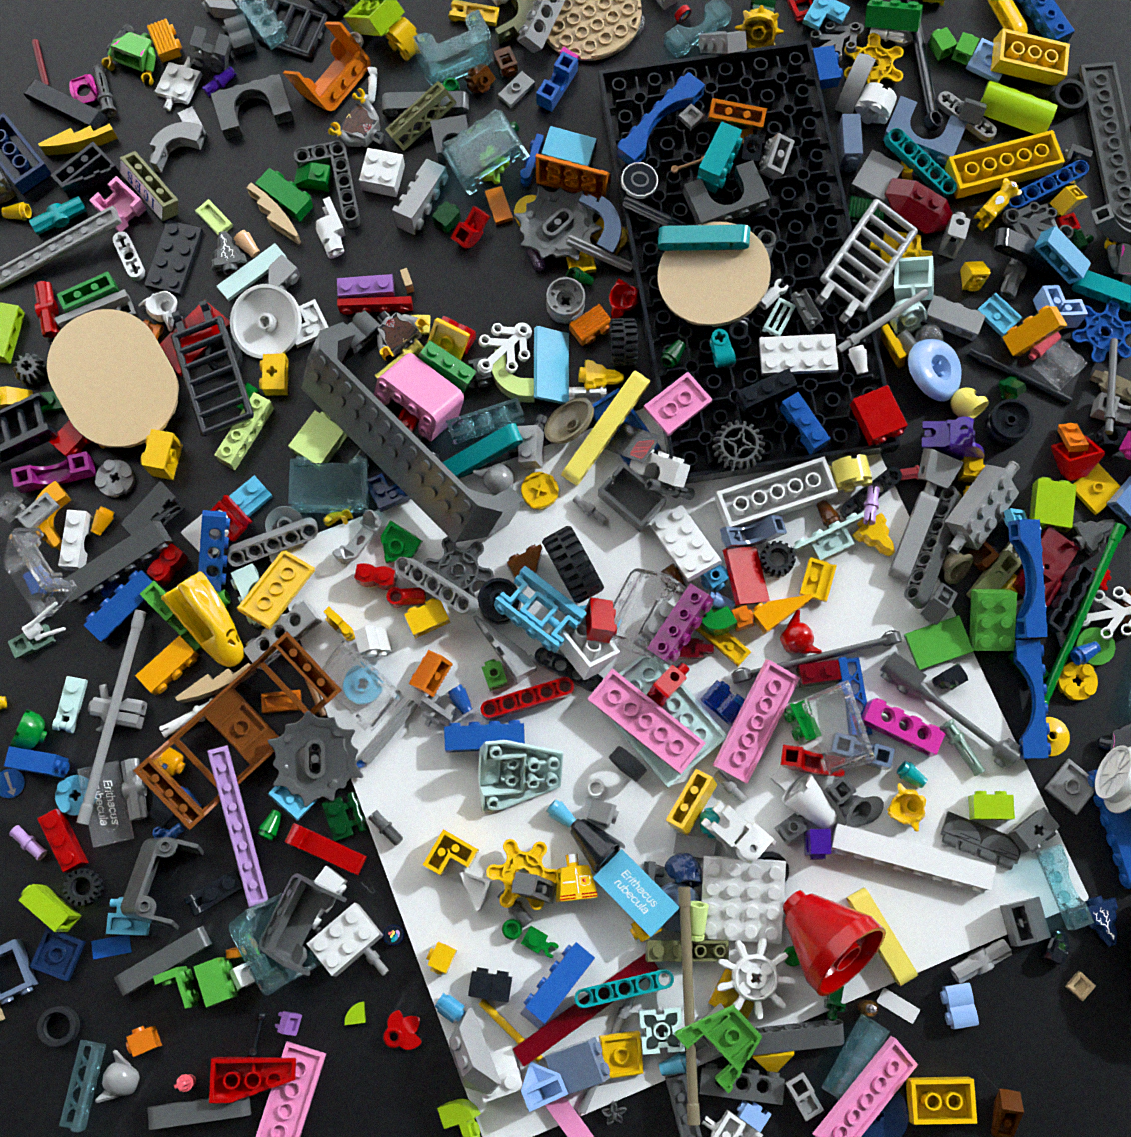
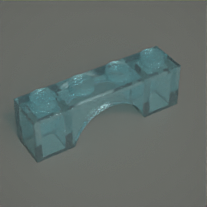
M711 0L705 5V20L702 24L693 28L683 27L679 24L664 34L663 44L676 59L681 55H686L692 47L699 45V34L716 32L721 26H726L731 20L732 9L724 0Z
M1052 845L1036 851L1035 853L1067 930H1076L1094 923L1087 904L1079 897L1071 882L1068 870L1069 861L1062 845Z

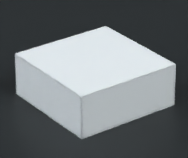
M781 766L770 779L786 792L799 775L793 770Z

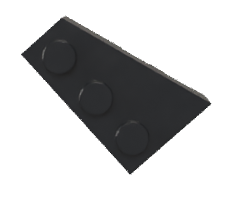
M94 142L90 143L51 174L57 186L68 197L109 182L116 176L118 178L122 176L116 165Z

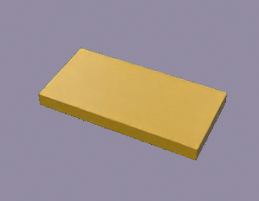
M282 550L240 603L237 610L270 630L315 572V567L286 550Z

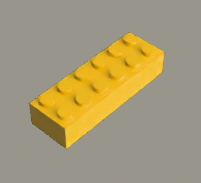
M1051 130L951 156L945 165V171L957 184L954 196L958 199L1000 188L1004 178L1020 183L1050 175L1061 169L1065 160L1054 131Z

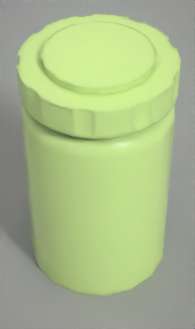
M691 901V941L699 942L704 940L709 908L707 903Z

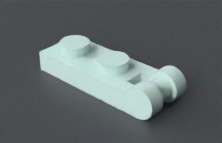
M70 676L66 677L56 718L52 724L53 730L60 731L63 729L68 733L75 731L88 680ZM65 716L70 717L68 722H63Z

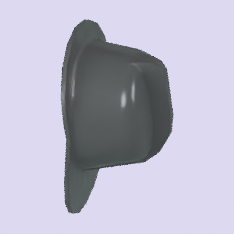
M852 795L839 805V809L842 811V815L849 827L865 825L875 821L884 808V802L878 796L864 798Z

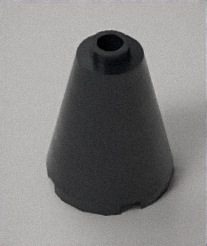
M577 819L570 826L572 837L596 874L621 848L625 849V845L621 841L586 819Z

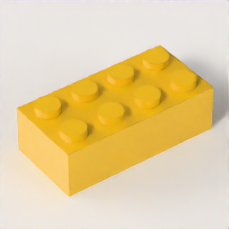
M1003 28L993 41L991 71L1057 86L1067 76L1070 44Z

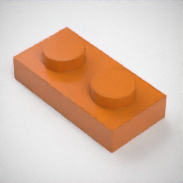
M1077 423L1058 424L1057 431L1069 452L1088 451L1089 443Z

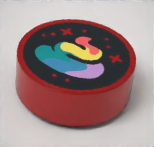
M683 5L676 11L674 18L678 23H682L688 19L692 10L688 5Z

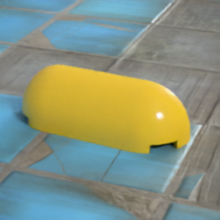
M987 0L1003 28L1028 34L1027 24L1013 0Z

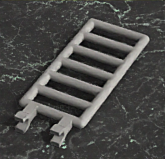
M879 199L873 200L822 274L820 280L826 286L815 302L821 306L827 300L832 290L848 301L850 304L839 318L844 324L852 317L856 308L861 312L866 311L918 233V229ZM878 208L909 232L906 238L873 214ZM867 222H872L900 244L898 250L893 249L864 227ZM861 233L892 257L890 262L886 263L857 241L858 235ZM853 246L882 268L884 271L880 277L847 252L849 248ZM842 258L875 282L872 289H869L838 265ZM832 273H837L865 294L866 298L863 302H860L831 280L829 277Z

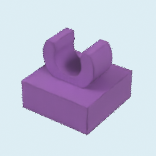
M286 1011L279 1012L278 1016H281L280 1024L275 1023V1027L278 1028L277 1032L296 1036L302 1015Z

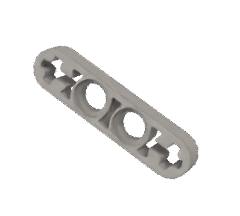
M948 91L940 93L936 101L937 107L947 115L959 118V114L955 112V109L963 101ZM984 117L980 125H972L967 122L965 127L985 142L991 141L997 132L995 125Z

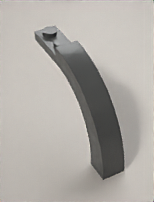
M1110 203L1091 211L1095 223L1103 235L1115 242L1131 245V220L1116 214Z

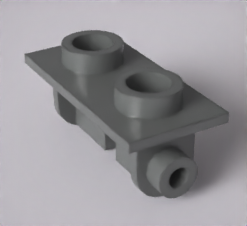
M803 289L800 293L794 292L791 294V301L796 305V309L809 331L823 321L821 314L806 289Z

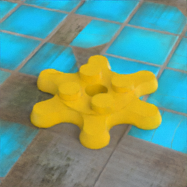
M871 33L867 39V46L863 48L857 47L854 53H848L845 46L846 56L852 58L854 62L859 53L868 54L876 59L875 62L878 66L872 67L866 80L867 84L880 83L883 79L898 83L903 79V73L893 66V62L902 57L903 49L899 46H894L890 49L883 48L880 44L881 37L877 33ZM852 66L846 68L844 71V76L846 80L848 78Z
M507 839L503 843V850L507 855L506 862L502 865L492 864L486 870V875L489 879L500 880L505 886L504 892L499 898L500 905L504 908L511 907L518 897H522L512 893V882L516 872L520 869H525L528 874L541 876L556 883L557 870L547 869L542 864V858L547 852V846L542 841L536 842L530 851L523 852L519 849L515 840ZM526 898L530 907L534 910H540L544 906L542 901Z

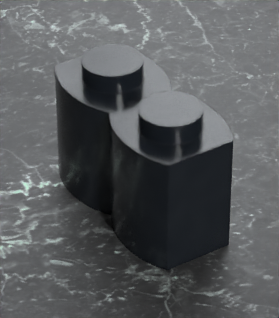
M477 967L476 971L472 970L468 996L509 1002L512 976H509V972L497 970V973L493 974L488 973V968Z

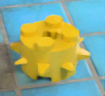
M763 5L749 12L744 10L743 24L735 26V29L738 31H746V43L749 49L774 46L776 35L784 33L783 30L778 28L777 18L779 14H774L772 11L764 9Z

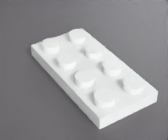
M835 334L759 338L762 376L774 375L788 368L792 374L838 371Z
M682 505L649 522L650 528L688 582L722 564L720 557Z

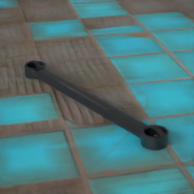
M904 0V3H908L910 1L917 2L918 0ZM920 24L918 32H911L927 112L924 122L927 128L935 131L944 124V119L941 113L938 112L922 24Z

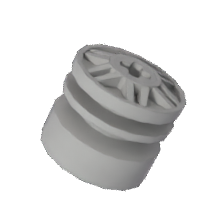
M558 278L548 287L546 293L547 312L557 323L569 324L583 314L585 292L581 283L573 278Z

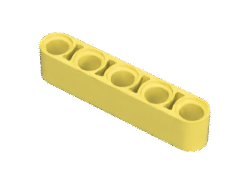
M863 887L846 897L852 909L872 916L886 930L885 939L877 952L896 983L901 987L917 977L916 969L867 889Z

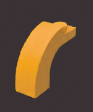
M57 481L44 488L36 498L37 500L47 492L60 508L71 501V498ZM57 509L34 531L37 537L43 541L46 540L52 549L55 547L61 551L62 539L54 528V517L59 510Z

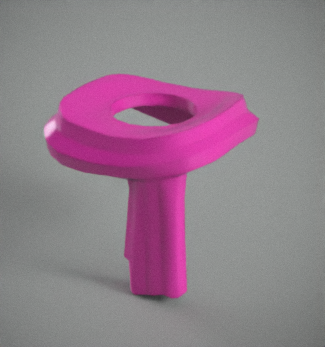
M85 74L70 81L69 88L72 98L84 104H90L97 100L98 89L91 74ZM87 85L91 91L86 96H80L77 93L79 87Z

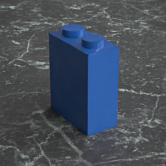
M9 746L4 766L19 771L64 778L65 774L69 771V759L56 754Z

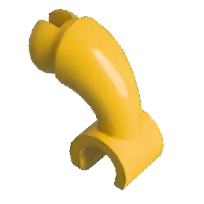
M901 161L900 164L904 166L902 179L913 180V169L908 168Z
M346 509L341 512L327 514L323 522H325L326 526H331L336 521L342 519L343 523L347 525V519H353L350 510Z

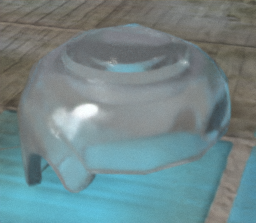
M926 324L916 331L914 339L917 342L926 339L943 341V333L936 325Z

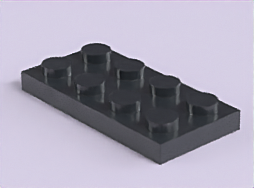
M171 220L166 221L145 282L146 288L168 291L178 296L182 295L203 234L202 228Z

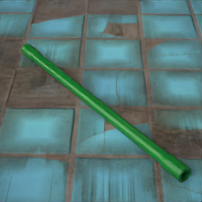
M1115 523L1107 546L1095 570L1094 579L1088 586L1047 679V695L1044 696V700L1048 705L1115 550L1127 528L1123 524Z

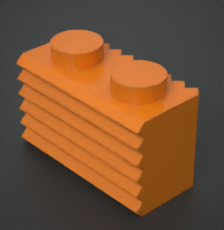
M598 304L569 323V330L581 346L585 344L590 345L596 340L597 336L600 334L605 335L609 332L611 318L603 307Z
M428 650L408 684L418 691L434 697L453 663L442 655Z

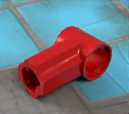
M393 587L388 590L386 595L389 604L394 608L421 605L426 602L425 590L420 587L401 589ZM400 594L401 598L399 601L393 602L391 601L392 596Z

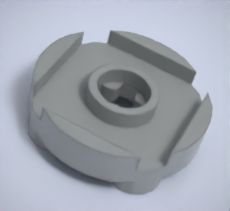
M106 460L98 469L95 477V484L99 490L112 498H117L123 494L126 495L135 484V475L132 468L121 460ZM118 474L120 480L112 483V476Z

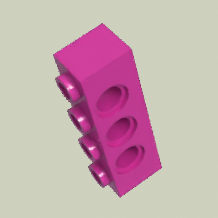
M873 698L867 702L859 723L929 757L937 755L945 733L940 731L938 726L933 724L927 725L922 722L921 718L905 714V711L901 708H892L886 705V702L882 699ZM882 713L888 716V722L882 720ZM900 721L903 722V723H905V725H906V730H905V731H903V730L900 728V726H899ZM918 730L923 732V740L918 737Z

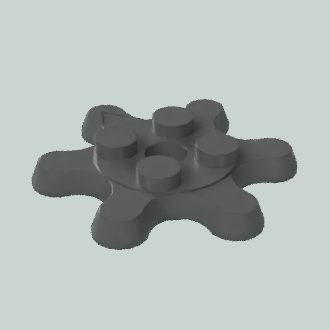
M445 537L441 543L444 549L443 557L440 559H425L423 565L475 597L472 590L473 584L476 581L487 582L494 577V573L490 568L479 566L477 561L478 557L484 552V546L481 542L476 541L468 549L461 550L449 537ZM456 566H461L464 572L461 575H454L453 569Z

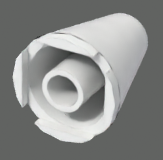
M805 774L791 785L793 787L791 792L786 791L783 795L782 802L784 805L822 829H830L836 824L837 814L811 774Z

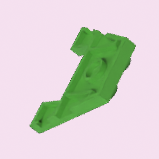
M734 1004L674 1032L677 1039L687 1049L705 1035L730 1062L715 1076L716 1081L728 1094L733 1089L732 1085L736 1078L740 1077L746 1061L751 1058L762 1039L761 1034Z

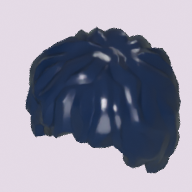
M679 853L671 856L664 865L665 871L670 878L675 879L676 883H687L693 889L702 884V868L697 859L691 854Z

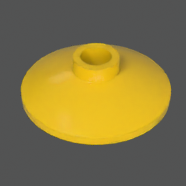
M1046 717V723H1049L1050 732L1055 735L1054 739L1047 735V742L1051 744V755L1048 756H1056L1063 753L1068 747L1070 741L1069 731L1060 720Z

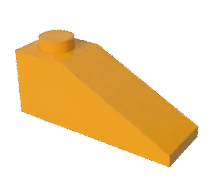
M808 594L768 601L764 605L761 602L752 609L754 611V622L764 634H767L794 614L796 610L809 603L813 596Z

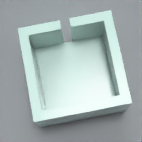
M933 256L900 258L894 272L895 301L911 298L923 289H926L929 295L922 300H933Z

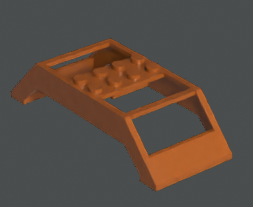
M288 631L170 739L133 770L189 830L220 802L219 794L202 809L155 759L175 743L217 788L214 775L179 739L205 716L250 764L237 777L239 785L274 752L267 741L279 737L235 690L244 679L260 666L304 714L306 711H310L315 715L342 691ZM277 649L322 696L323 699L311 710L299 700L264 662Z

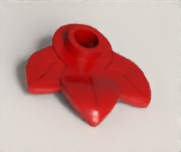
M400 1010L393 1012L388 1018V1029L384 1032L383 1039L385 1044L391 1048L400 1046L405 1050L419 1046L422 1041L415 1032L419 1027L420 1018L417 1016L403 1018ZM392 1033L398 1035L396 1041L391 1040L390 1035Z

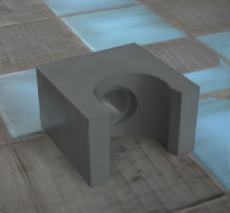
M466 114L430 121L438 164L445 163L444 151L452 144L462 146L467 159L474 158Z

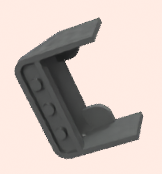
M170 837L149 838L144 841L120 909L122 914L130 919L178 930L179 926L173 920L154 915L157 907L156 902L148 896L161 857L169 858L175 854L176 850L203 856L204 851L199 844Z
M294 874L290 878L260 937L259 949L282 966L309 976L311 972L302 967V964L307 959L306 948L302 945L320 909L327 910L332 907L335 899L346 902L347 898L303 875Z

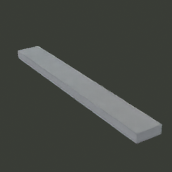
M112 205L0 267V289L121 224L122 222L116 208Z

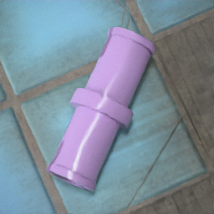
M873 486L867 488V498L863 505L865 508L863 523L866 525L869 518V525L876 523L880 488L875 486L874 493Z
M19 825L10 831V836L21 845L20 847L23 850H27L34 856L37 861L44 858L47 854V850L36 842V838L28 835Z

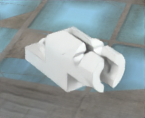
M330 197L323 199L325 206L322 209L325 217L316 221V231L328 257L331 259L344 253L341 237L346 235Z

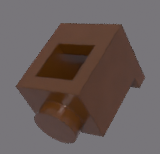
M507 46L494 51V63L497 65L501 76H514L518 71V63L511 47Z

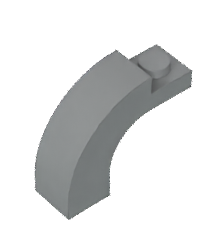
M859 53L857 55L835 110L844 114L853 113L876 59L868 54Z
M178 122L160 130L150 143L154 152L150 156V163L154 171L161 173L169 154L178 147L189 146L201 150L207 136L203 125L192 122Z

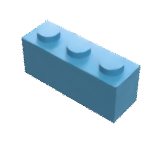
M1056 225L1041 232L1034 246L1069 284L1083 279L1091 264Z

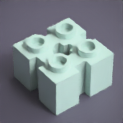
M681 1007L663 1008V1013L656 1014L655 1008L638 1010L640 1028H645V1035H641L643 1055L660 1053L659 1048L666 1047L668 1053L685 1051L684 1045L674 1034L678 1030L677 1025H682ZM659 1025H663L667 1029L663 1032L662 1036H659L658 1032L656 1033Z

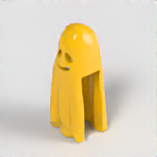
M203 572L196 573L181 582L176 588L161 596L162 601L190 632L198 644L216 662L222 666L232 667L243 660L244 647L237 634L233 620Z

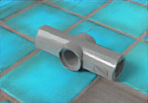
M138 758L127 759L121 762L124 780L122 792L125 800H127L131 821L148 817L145 798L147 796V787L142 779L133 771L140 765Z
M1000 939L986 948H980L970 953L968 958L950 967L951 974L958 984L964 983L977 974L981 975L991 970L995 964L1013 955L1011 948L1004 939Z

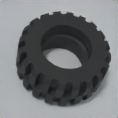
M565 526L543 539L542 544L575 603H581L602 592L604 585L571 526Z

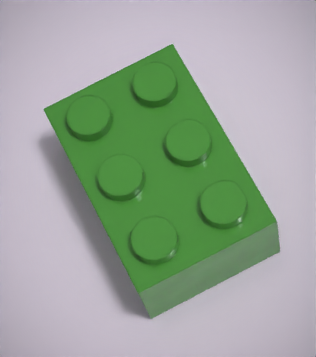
M971 589L969 641L975 651H1014L1017 593L1011 589Z

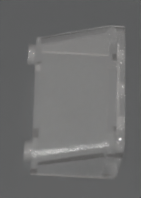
M15 528L8 537L3 558L4 567L36 616L54 602L58 603L57 606L44 616L52 617L78 587L73 580H69V582L61 578L63 576L62 573H53L38 549V546L42 543L40 540L44 536L40 528Z
M345 640L338 645L322 667L342 689L335 698L359 719L357 724L365 731L367 728L373 731L404 698L397 687Z
M849 680L804 698L805 702L802 703L805 714L809 713L824 758L820 760L824 771L828 770L829 774L832 775L876 761Z

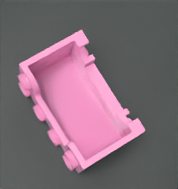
M412 353L406 354L377 379L374 396L382 404L387 405L393 399L396 403L407 409L410 414L415 415L419 419L418 431L420 435L429 441L436 438L459 417L464 401V395L461 390Z

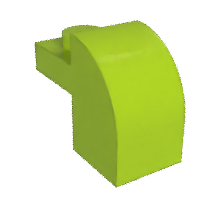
M456 1099L437 1108L444 1129L459 1124L463 1137H480V1127L474 1118L481 1113L473 1102L467 1099Z

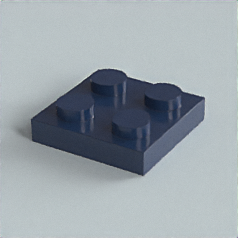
M46 928L30 968L64 981H70L86 941L62 932H54L51 928Z

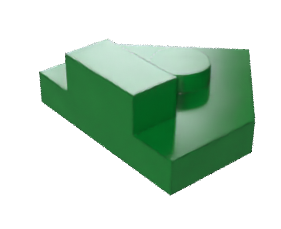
M391 520L380 536L386 563L395 562L399 557L413 558L423 543L416 535Z

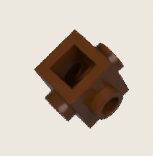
M477 64L472 67L464 78L467 88L473 93L487 92L490 89V85L496 80L491 70L485 64Z

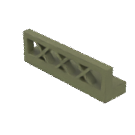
M437 81L385 130L404 151L431 127L430 121L440 119L457 102L446 88ZM447 96L450 101L445 106H440L441 100ZM430 110H435V115L427 118V113ZM417 122H422L418 130H413ZM404 134H409L408 139L403 144L398 140Z

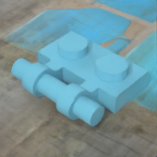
M123 897L110 900V907H117L116 913H108L106 934L149 935L150 923L130 919L122 914L120 907Z

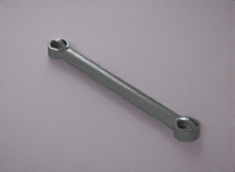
M889 630L878 639L777 663V665L784 669H790L801 664L814 663L882 645L884 647L895 645L903 640L899 631ZM743 667L734 670L731 674L733 683L738 684L757 677L761 668L750 670Z

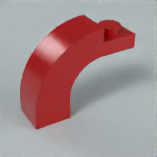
M783 745L780 765L784 768L807 774L842 777L843 775L845 776L847 757L814 753L805 750L803 747Z

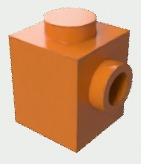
M144 1026L132 1030V1035L126 1037L128 1041L126 1042L127 1050L133 1057L162 1046L156 1026L146 1029Z

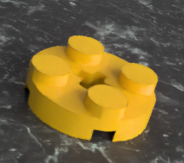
M1070 662L1064 666L1057 686L1060 692L1064 693L1068 699L1081 701L1089 698L1096 692L1098 678L1090 664L1076 665L1074 662ZM1076 676L1082 681L1080 686H1077V683H1073V679Z

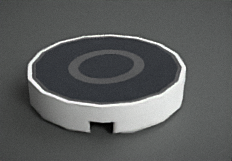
M635 162L628 165L621 177L623 190L630 197L636 199H645L653 194L658 184V175L655 170L643 162Z

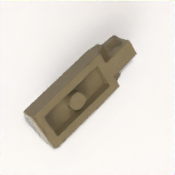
M1095 370L1089 380L1098 383V387L1101 388L1100 390L1107 393L1108 372ZM1116 375L1115 396L1128 403H1131V381Z

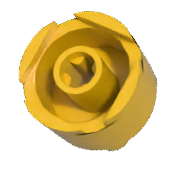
M401 16V19L389 28V32L385 36L389 40L388 44L393 50L398 49L401 57L408 61L426 43L421 34L418 36L416 27L408 19Z

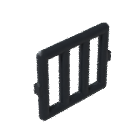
M274 0L268 14L263 16V24L256 40L259 43L310 59L318 42H321L324 37L323 31L325 23L329 20V15L287 0ZM278 7L288 8L275 39L265 37ZM295 11L304 13L291 45L282 43L281 41ZM311 16L321 20L307 51L297 48Z

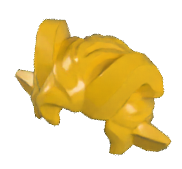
M898 783L899 793L891 801L889 808H887V814L890 818H894V820L900 823L911 825L914 831L918 832L919 822L925 817L926 798L923 795H919L915 790L905 789L901 783Z

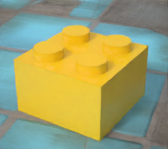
M151 429L150 435L148 434L146 437V449L141 455V465L151 476L173 480L183 445L174 433Z

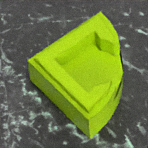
M364 1001L355 1004L349 1009L345 1017V1025L366 1023Z

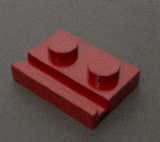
M224 495L222 500L218 501L210 510L226 512V515L230 518L229 534L227 537L231 541H236L247 529V526L252 523V520L228 495Z

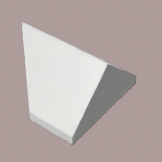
M466 872L459 873L476 911L481 910L491 881Z

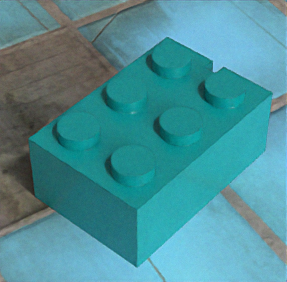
M721 122L699 166L697 180L702 178L706 189L715 194L719 188H723L726 181L725 176L727 173H730L734 164L733 160L738 157L743 138H741L742 130L724 122Z

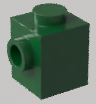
M445 201L443 205L440 204L436 208L435 213L432 215L433 224L445 234H448L461 220L460 209L455 204Z

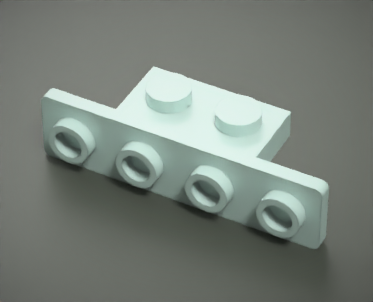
M853 513L847 516L846 521L842 523L839 521L829 525L830 529L826 531L820 529L811 534L812 537L807 540L805 538L799 539L794 543L795 546H793L792 551L797 552L811 545L818 560H824L854 545L855 543L846 527L860 521L864 517L863 513L858 515Z

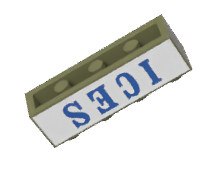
M134 151L120 157L121 175L162 221L178 215V199L138 153Z

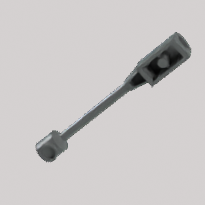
M895 651L892 652L880 668L882 672L880 676L889 683L892 680L898 684L896 688L906 695L909 692L930 703L932 702L993 748L992 755L995 757L993 761L1000 767L1004 768L1005 765L1011 767L1021 754L1019 750L1022 748L1019 744L1010 738L999 742L994 740L937 697L935 692L923 682L927 675Z

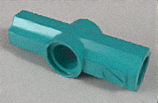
M79 196L63 204L54 203L50 205L46 210L47 212L30 219L29 222L35 233L39 235L54 227H65L70 219L87 210Z

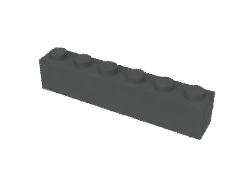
M152 521L58 582L70 603H82L89 598V594L103 590L106 583H113L120 579L119 575L123 572L128 573L134 570L136 564L140 561L143 563L151 559V554L154 552L165 550L168 547L167 544L172 540L161 521Z

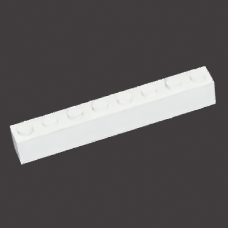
M838 823L834 825L832 831L831 849H834L833 853L845 856L846 853L854 855V859L865 861L866 858L871 859L873 864L884 867L885 864L893 865L892 869L901 872H905V869L911 870L913 875L924 877L925 874L933 876L932 880L942 883L945 880L952 881L953 886L964 888V885L970 886L972 891L984 893V890L992 889L996 866Z

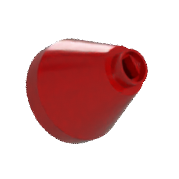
M799 890L792 894L782 906L783 912L787 915L785 924L806 982L819 996L832 994L851 981L871 961L885 939L886 930L872 916L813 893L806 895L802 890Z

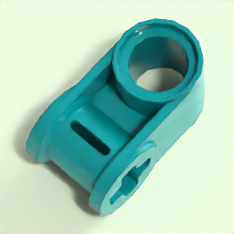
M723 329L715 330L710 339V347L716 368L735 364V353L728 333Z

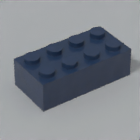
M2 113L0 115V167L20 193L24 194L52 173L6 114Z

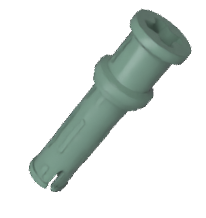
M952 718L939 728L949 739L948 743L955 746L963 760L974 773V776H978L986 769L964 740L965 734L959 731L954 724L955 720Z

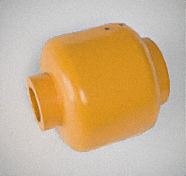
M171 747L155 759L170 776L176 773L180 774L185 767V763H183L184 755Z

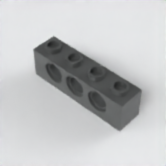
M706 1063L705 1066H700L699 1094L783 1105L785 1079L780 1077L778 1072L767 1071V1075L759 1074V1070L747 1068V1071L742 1072L739 1077L746 1079V1086L742 1089L737 1088L736 1081L739 1078H736L732 1085L733 1089L728 1094L722 1086H718L715 1083V1076L723 1069L718 1068V1064ZM765 1080L767 1088L762 1092L758 1091L757 1083Z

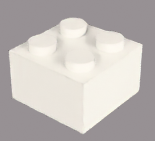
M367 148L359 178L361 189L363 191L397 197L405 167L403 155Z

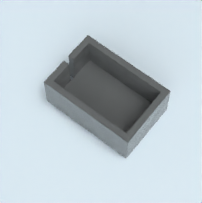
M623 462L612 474V478L609 477L598 489V496L635 529L641 532L666 505L667 499L659 492L646 490V481Z

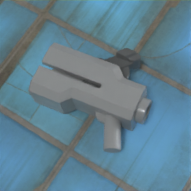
M107 684L99 685L101 698L94 697L88 705L90 715L101 718L102 726L96 728V731L99 733L103 731L112 699L108 695ZM125 699L120 704L115 726L141 729L144 717H140V715H145L147 703L142 700Z

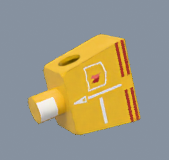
M578 854L565 855L567 867L557 869L556 902L598 897L590 866H579Z

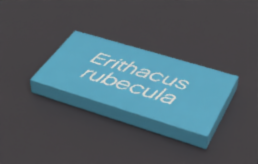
M622 849L593 877L651 938L680 909Z

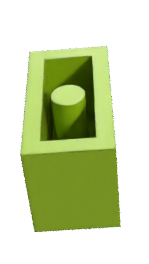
M974 791L973 795L968 796L969 820L1015 819L1014 795H1007V791H994V794H987V791Z

